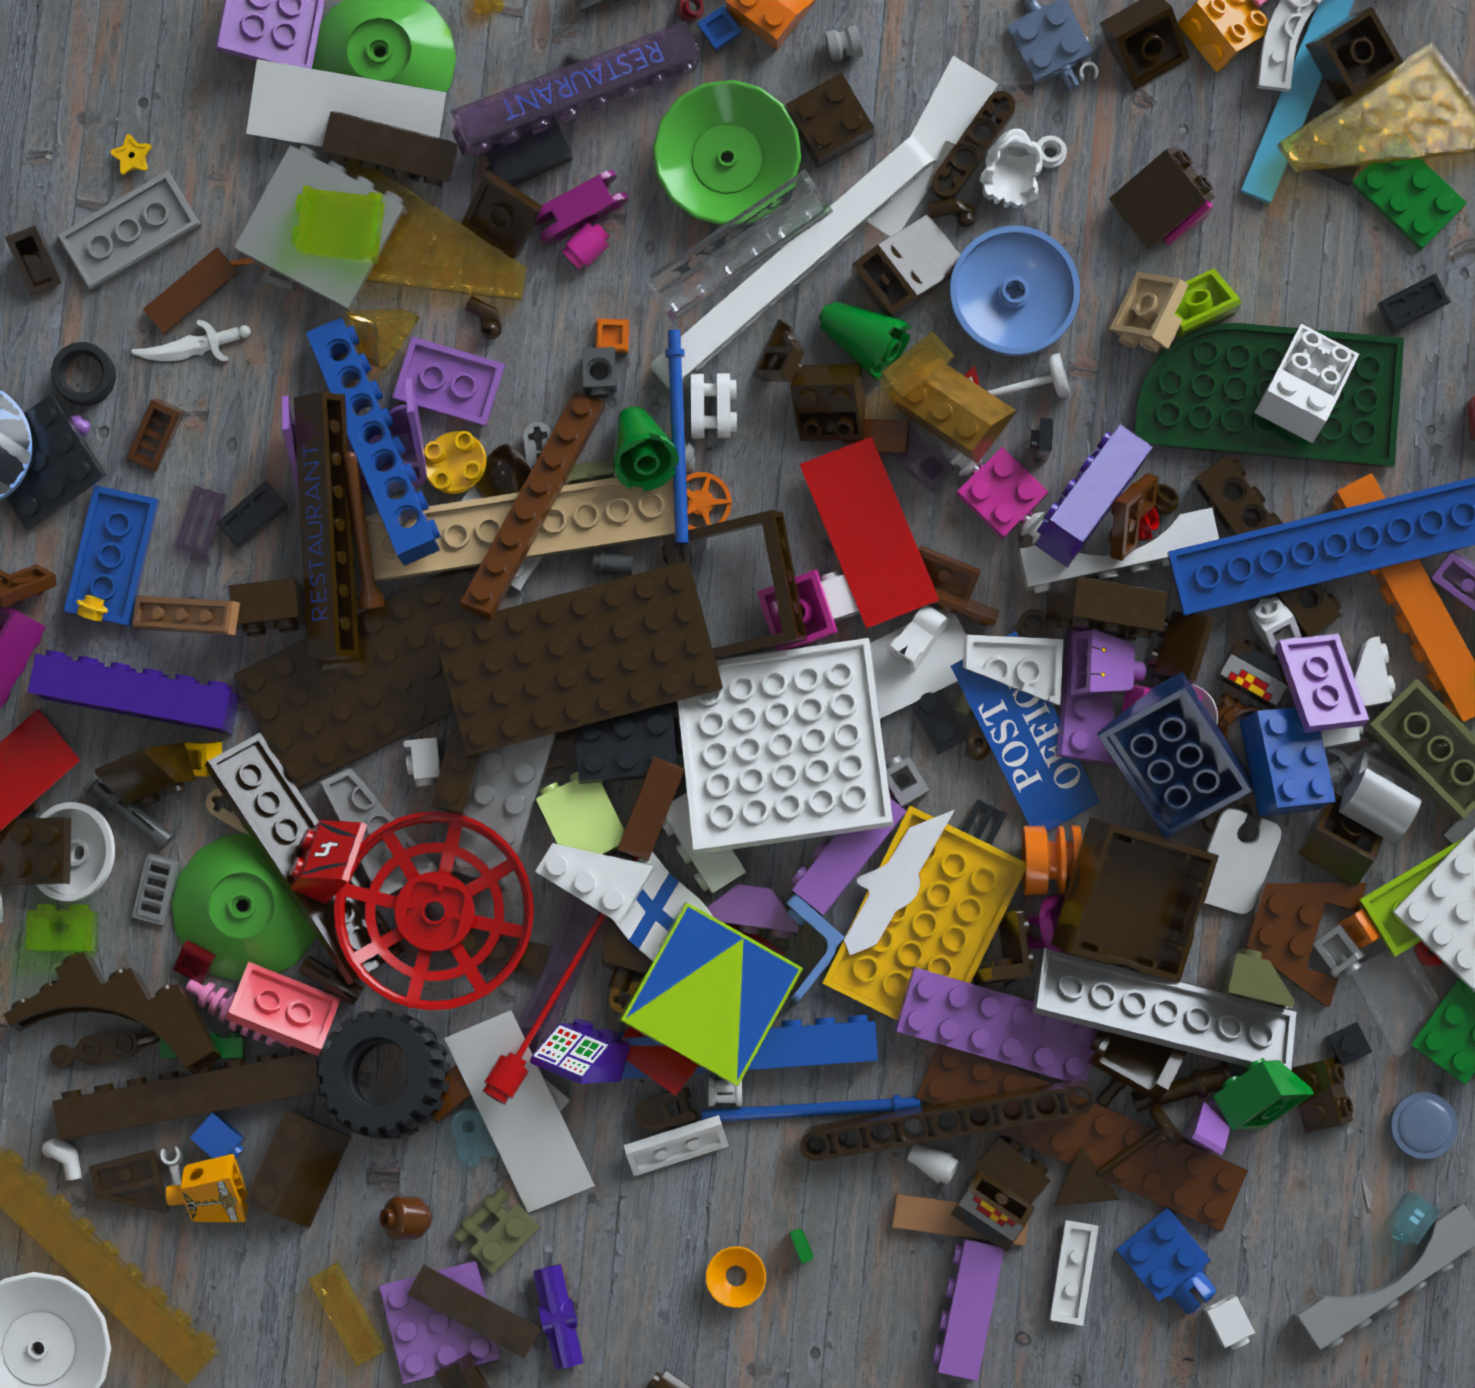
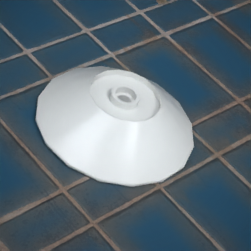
M37 1272L13 1276L0 1281V1388H100L106 1378L111 1344L106 1319L89 1293L64 1277ZM36 1342L44 1345V1352L42 1354H37L34 1351Z

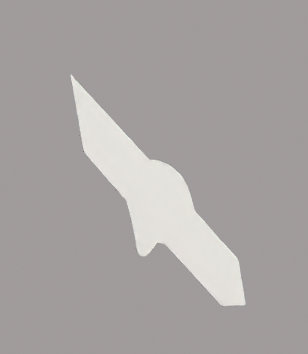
M955 810L910 827L887 864L857 878V883L869 890V896L844 939L850 955L876 945L895 912L909 904L916 897L920 887L918 874Z

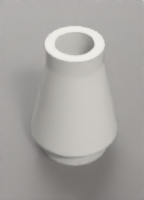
M920 1144L913 1146L907 1161L916 1165L936 1183L943 1182L947 1185L959 1164V1161L953 1158V1154Z

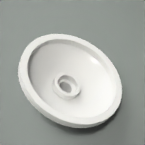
M65 802L49 808L39 818H72L70 884L36 886L53 899L78 901L94 894L107 880L114 863L115 842L112 830L100 812L86 804ZM84 848V856L83 858H81L80 853L81 850Z

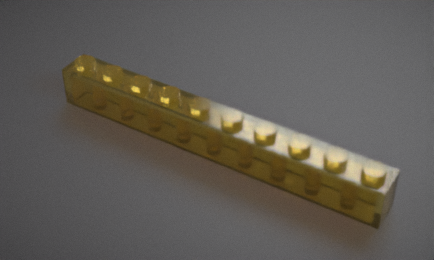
M0 1145V1208L187 1385L192 1383L220 1353L215 1347L218 1344L217 1341L205 1330L201 1333L191 1325L193 1322L192 1317L180 1307L175 1310L167 1302L169 1296L159 1286L154 1284L151 1287L142 1278L145 1274L133 1262L126 1264L118 1256L121 1253L119 1248L108 1239L103 1242L94 1233L97 1228L87 1218L82 1216L79 1219L70 1211L73 1207L72 1204L59 1193L54 1196L46 1188L49 1185L46 1179L36 1171H33L31 1174L22 1165L25 1160L11 1148L7 1151Z

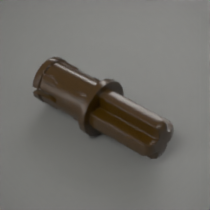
M312 956L305 958L300 966V973L325 987V992L329 990L351 1005L356 1003L361 995L360 993L364 990L363 986L355 982L348 985L342 974L339 973L338 968L333 970Z

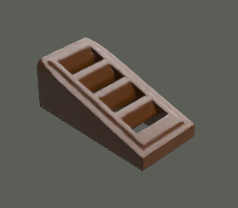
M158 398L151 399L126 459L157 472L185 411ZM157 411L170 416V421L168 422L155 416ZM154 423L166 429L165 433L162 434L151 429V424ZM148 435L161 441L160 445L156 446L145 441V436ZM140 447L156 453L154 459L138 452Z

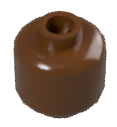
M396 1196L387 1201L384 1209L380 1212L379 1220L381 1227L389 1238L394 1240H416L421 1238L426 1230L430 1228L432 1215L429 1206L420 1197Z

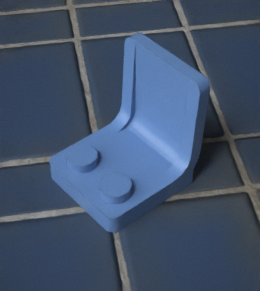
M794 893L786 902V906L789 908L787 914L799 927L807 924L825 941L827 946L826 954L791 997L798 1004L830 963L837 946L845 937Z

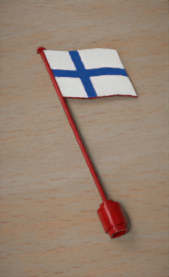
M652 852L649 861L636 856L633 857L632 861L655 866L656 868L621 924L615 920L613 922L628 941L653 962L658 954L663 938L683 903L688 902L712 917L713 915L696 895L667 871ZM602 912L599 914L516 1055L511 1052L508 1053L507 1057L500 1054L484 1080L486 1085L482 1092L499 1103L505 1105L509 1098L513 1099L529 1071L524 1068L527 1062L522 1059V1056L604 921L606 915Z

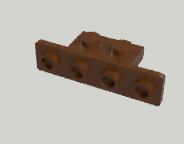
M921 545L919 552L939 598V601L935 603H938L939 607L946 612H959L969 616V619L978 625L987 626L989 624L994 626L1000 611L970 599L981 569Z

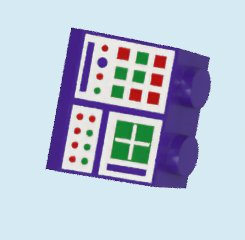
M574 1019L573 1023H560L531 1056L530 1063L579 1084L622 1081L631 1043L619 1039V1033L607 1029L597 1030L593 1028V1023L590 1021Z

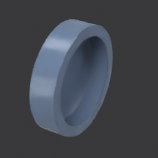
M1418 1092L1405 1096L1394 1106L1389 1118V1132L1396 1147L1404 1154L1417 1159H1433L1447 1152L1453 1145L1458 1132V1121L1453 1108L1445 1099L1436 1094Z

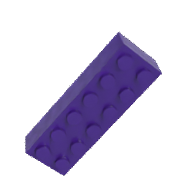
M46 650L45 655L35 653L27 692L39 699L228 735L233 733L240 697L232 692V687L227 686L228 684L208 680L206 686L201 685L200 681L195 680L194 677L176 674L174 680L169 679L168 675L163 674L162 671L143 668L142 673H137L136 669L130 668V665L111 662L110 667H105L104 663L90 657L79 656L78 661H73L72 657L58 651Z

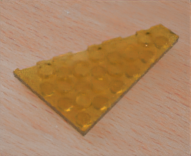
M1431 42L1405 59L1404 63L1355 95L1347 97L1281 140L1277 147L1295 172L1474 153L1475 99Z
M348 157L344 167L347 169L346 175L355 180L358 175L366 178L375 184L373 189L383 195L386 191L396 194L403 199L402 205L408 211L406 216L401 215L365 282L523 301L527 268L524 265L510 258L497 247L490 245L473 231L456 220L451 219L435 206H431L416 196L414 192L386 176L382 171L360 166L361 160Z

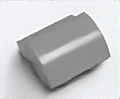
M1363 752L1356 759L1352 782L1344 788L1339 812L1395 844L1410 827L1419 810L1421 799L1416 797L1419 783L1370 754Z

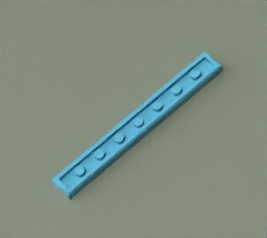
M1324 0L1316 7L1294 60L1291 90L1289 92L1281 91L1240 193L1270 205L1323 78L1305 45L1346 19L1354 0Z

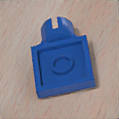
M1166 1208L1116 1249L1158 1302L1170 1297L1175 1300L1185 1313L1192 1314L1200 1309L1201 1305L1190 1292L1194 1289L1205 1303L1211 1300L1216 1293L1215 1286L1203 1271V1268L1211 1259L1169 1208Z

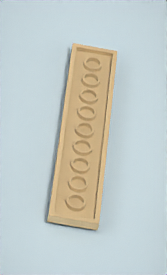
M617 477L564 485L525 559L663 538V536L674 534L673 478L665 485L651 491H643L642 487L632 486L633 489L627 488ZM519 493L429 506L430 509L424 512L428 521L434 519L441 537L436 539L440 551L406 566L402 564L395 552L381 515L365 516L375 582L480 566ZM412 518L407 520L403 527H412L416 523L417 519Z

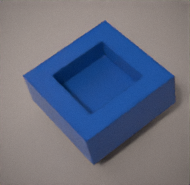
M724 5L697 23L698 29L715 52L742 35V30Z

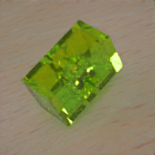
M37 904L36 910H27L25 950L98 952L99 912L89 911L90 905L70 904L69 910H57V904ZM62 921L65 924H69V930H65L63 933L56 931V925L62 924Z

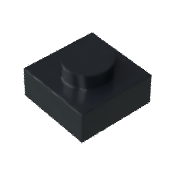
M1354 1022L1326 1036L1341 1066L1372 1052L1358 1022Z

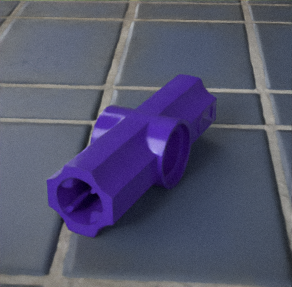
M552 1265L534 1270L533 1277L541 1304L539 1306L540 1319L544 1334L548 1335L555 1370L583 1364V1355L576 1328H578L577 1317L572 1298L568 1296L562 1265Z

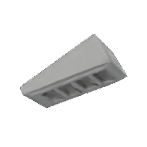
M147 853L132 914L133 918L165 926L182 862ZM159 866L170 869L168 876L153 872L154 867ZM151 878L167 882L165 889L150 885ZM147 891L164 895L162 902L147 898ZM147 904L160 908V913L155 914L142 910L143 905Z

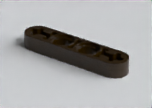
M997 91L988 97L938 168L932 179V191L938 199L955 198L960 193L988 153V150L994 145L1015 113V100L1010 93ZM1007 102L1006 109L1008 111L1001 110L996 117L995 123L990 119L995 112L994 103ZM977 126H988L992 131L991 137L985 141L978 140L973 134ZM961 151H968L973 155L974 161L969 166H961L956 162L955 157ZM953 169L956 172L952 180L953 189L946 188L945 191L941 190L939 180L946 181Z

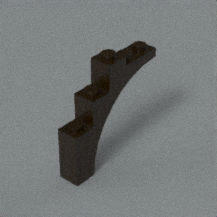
M76 952L65 957L62 960V964L55 968L60 978L59 981L46 983L39 989L40 992L31 998H23L11 1005V1010L3 1014L9 1026L17 1031H22L42 1020L65 1014L95 1012L117 1015L140 1023L155 1032L172 1048L183 1066L193 1074L222 1057L188 993L179 984H169L156 991V996L152 998L140 975L132 968H122L113 972L108 977L109 980L105 982L93 958L85 952Z

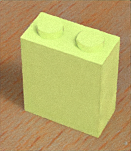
M578 772L569 776L571 782L559 786L558 782L540 790L541 796L537 797L536 800L557 844L603 855L617 850L624 828L602 782L579 784Z

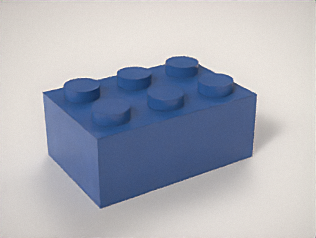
M1296 707L1257 711L1239 721L1259 817L1317 811L1336 802L1321 731L1305 733Z

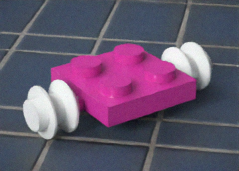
M1003 447L984 465L980 464L982 459L977 464L956 449H953L948 455L952 459L948 465L957 464L961 468L959 476L969 475L970 473L973 475L956 492V495L1001 539L1020 521L1022 523L1026 521L1022 526L1021 536L1030 534L1033 537L1031 546H1034L1041 536L1036 531L1043 522L1045 512H1038L1032 515L1031 511L1047 496L1049 491Z

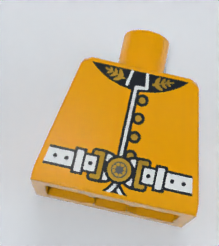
M234 1154L188 1164L183 1169L181 1184L167 1186L166 1188L168 1205L185 1204L191 1220L195 1222H246L249 1204L245 1202L248 1191Z

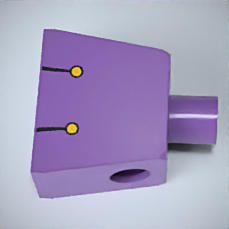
M1094 629L1073 633L1071 695H1099L1131 691L1134 681H1142L1144 679L1146 666L1143 662L1134 661L1135 647L1130 642Z

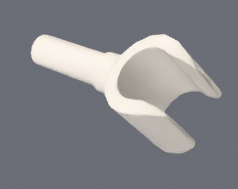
M1089 57L1082 61V65L1078 70V77L1082 81L1084 80L1083 69L1085 67H1090L1093 70L1094 80L1099 73L1097 65Z
M175 1146L177 1156L173 1161H168L167 1152L163 1148L160 1153L161 1160L169 1166L173 1185H180L179 1165L182 1163L183 1153Z

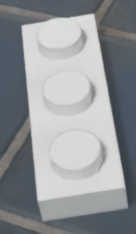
M717 1115L626 1144L624 1149L634 1176L728 1147L729 1145L720 1117Z
M1069 1220L1064 1221L1049 1320L1083 1326L1098 1225Z

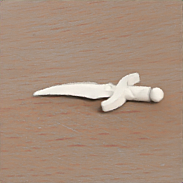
M198 320L197 324L202 326L207 334L203 336L187 335L161 346L132 349L131 353L147 360L179 361L188 359L192 355L202 356L205 352L212 350L217 359L228 361L229 357L221 353L220 345L240 340L241 337L247 338L251 330L248 326L242 325L239 329L235 327L216 332L212 325Z

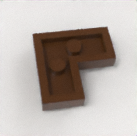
M1146 473L1137 482L1132 483L1129 489L1121 496L1115 498L1111 507V514L1114 516L1113 528L1109 534L1111 558L1123 561L1138 547L1140 518L1156 505L1158 476Z
M37 564L12 574H7L0 570V607H11L20 600L43 594L45 590L57 586L56 575Z

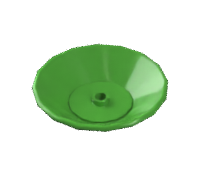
M343 0L329 10L320 24L312 69L447 92L452 83L456 53L451 30L435 7L424 0ZM379 48L386 50V54L382 57L375 56V51Z
M735 80L703 83L678 97L660 120L653 145L656 176L669 199L691 217L721 226L738 224L741 221L744 223L745 221L743 220L760 209L755 216L746 220V222H752L776 208L780 203L771 208L764 207L761 209L771 200L772 202L769 205H774L780 201V197L777 199L776 197L794 185L802 158L798 128L785 106L761 87ZM724 154H731L733 156V160L730 163L723 162L721 158Z
M239 833L218 838L198 850L179 874L171 903L175 933L182 945L189 940L216 955L210 970L213 976L240 982L248 962L276 973H281L295 965L315 940V933L249 834ZM241 900H247L249 903V908L245 912H240L238 909V903Z

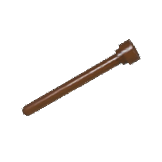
M348 451L344 454V465L362 582V590H359L360 597H357L359 610L385 607L383 593L380 594L379 587L375 586L357 456L354 452Z

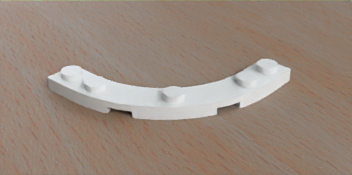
M1281 0L1267 25L1263 38L1257 88L1283 92L1291 90L1294 56L1300 33L1310 14L1324 0Z

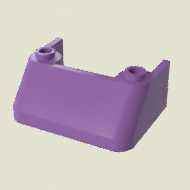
M412 378L405 379L407 404L396 406L389 411L395 424L390 427L393 437L399 435L405 447L406 453L401 456L405 465L411 463L418 479V481L413 483L414 488L425 482L427 470ZM287 395L282 396V430L299 495L295 420ZM347 435L348 451L354 452L350 439ZM382 435L372 437L369 443H377L382 438ZM357 459L362 495L372 494ZM386 463L382 466L381 471L390 470L394 463Z

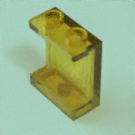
M931 331L882 372L879 387L899 410L894 400L896 395L898 394L903 400L952 360L954 355L934 331Z

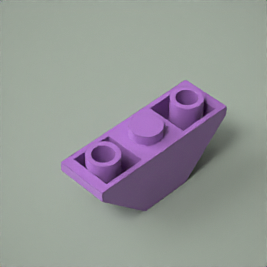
M738 884L707 907L714 918L725 924L732 923L733 925H738V931L742 933L758 935L759 929L772 930L771 937L791 939V933L798 934V924L787 914L786 908L769 888Z

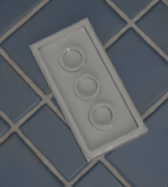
M166 170L56 236L91 292L200 228L202 225L172 175Z

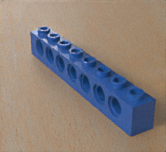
M340 317L306 332L330 393L345 394L347 435L398 558L406 566L440 551L436 539L440 538L441 534L434 519L428 521L424 511L430 509L423 492H416L413 483L418 481L411 463L405 465L401 455L406 453L405 447L399 435L395 437L392 435L390 427L395 425L388 408L382 409L378 400L384 397L377 381H370L367 372L372 371V368L365 353H358L356 345L361 342L354 326L347 327L343 318ZM348 353L343 360L335 361L338 355ZM359 380L355 387L347 388L351 381ZM363 408H371L366 415L358 416V413ZM382 435V438L377 443H369L372 437ZM386 463H394L390 470L381 471L382 466ZM397 491H405V494L400 499H392ZM412 518L417 519L416 523L412 527H403L407 520Z

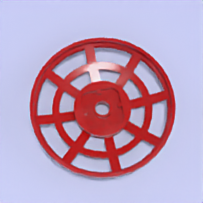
M443 811L418 812L399 817L382 825L361 843L349 880L335 896V928L340 947L348 963L359 978L373 991L391 1002L408 1008L428 1011L450 1010L469 1005L487 996L499 987L516 969L526 951L532 933L534 919L533 893L529 877L520 858L508 842L493 829L475 819L457 813ZM440 822L449 824L445 843H423L404 849L394 833L402 828L420 823ZM462 827L473 830L487 838L504 854L507 860L490 870L476 855L464 848L458 847ZM384 840L393 857L378 871L370 888L367 889L350 884L352 876L364 856L377 843ZM426 853H442L438 872L419 874L410 858ZM455 856L470 863L482 876L465 886L459 879L451 875ZM399 866L408 880L399 895L394 896L379 892L387 876ZM515 871L523 895V925L504 921V900L497 881ZM488 887L494 901V919L475 915L472 897ZM346 897L366 902L365 921L372 942L355 952L350 944L345 923ZM437 902L444 907V916L440 920L431 921L426 917L425 909L430 903ZM376 905L395 909V920L398 926L381 937L376 924ZM471 928L490 932L484 946L474 957L470 958L461 941L465 939ZM500 934L519 938L517 947L508 963L495 978L486 984L477 966L492 952ZM406 939L410 944L419 948L415 966L411 967L403 963L388 948ZM450 949L460 965L444 971H427L432 952ZM380 954L391 967L411 977L407 996L398 994L382 985L367 972L362 963ZM465 974L475 990L465 996L450 1000H420L424 981H445Z

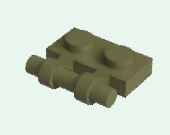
M502 1187L492 1196L488 1194L482 1200L484 1204L471 1217L467 1215L461 1221L462 1225L453 1233L461 1243L471 1234L478 1240L469 1251L491 1274H494L541 1227L518 1203L509 1212L501 1206L510 1197ZM493 1213L500 1221L486 1233L480 1225Z

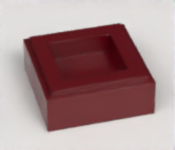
M187 940L181 948L173 970L203 984L209 975L216 955Z

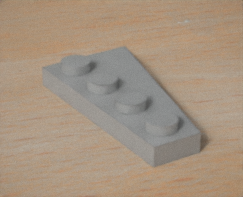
M351 768L320 782L339 821L367 824L362 842L382 825L395 820ZM403 829L394 832L404 849L417 845ZM384 840L377 843L360 862L370 883H372L382 866L393 857ZM425 854L410 858L419 874L437 872L439 870ZM399 866L387 876L379 892L391 895L401 890L408 882Z

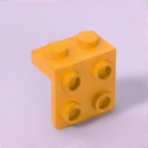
M1198 0L1178 21L1179 27L1216 73L1224 69L1241 50L1263 38L1269 23L1266 16L1259 8L1257 9L1251 0Z

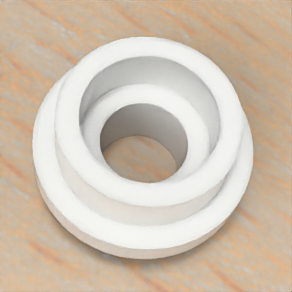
M1045 136L1037 142L1042 151L1043 167L1055 168L1064 162L1067 148L1059 137ZM1053 148L1056 151V156L1052 158L1047 157L1044 153L1045 149Z

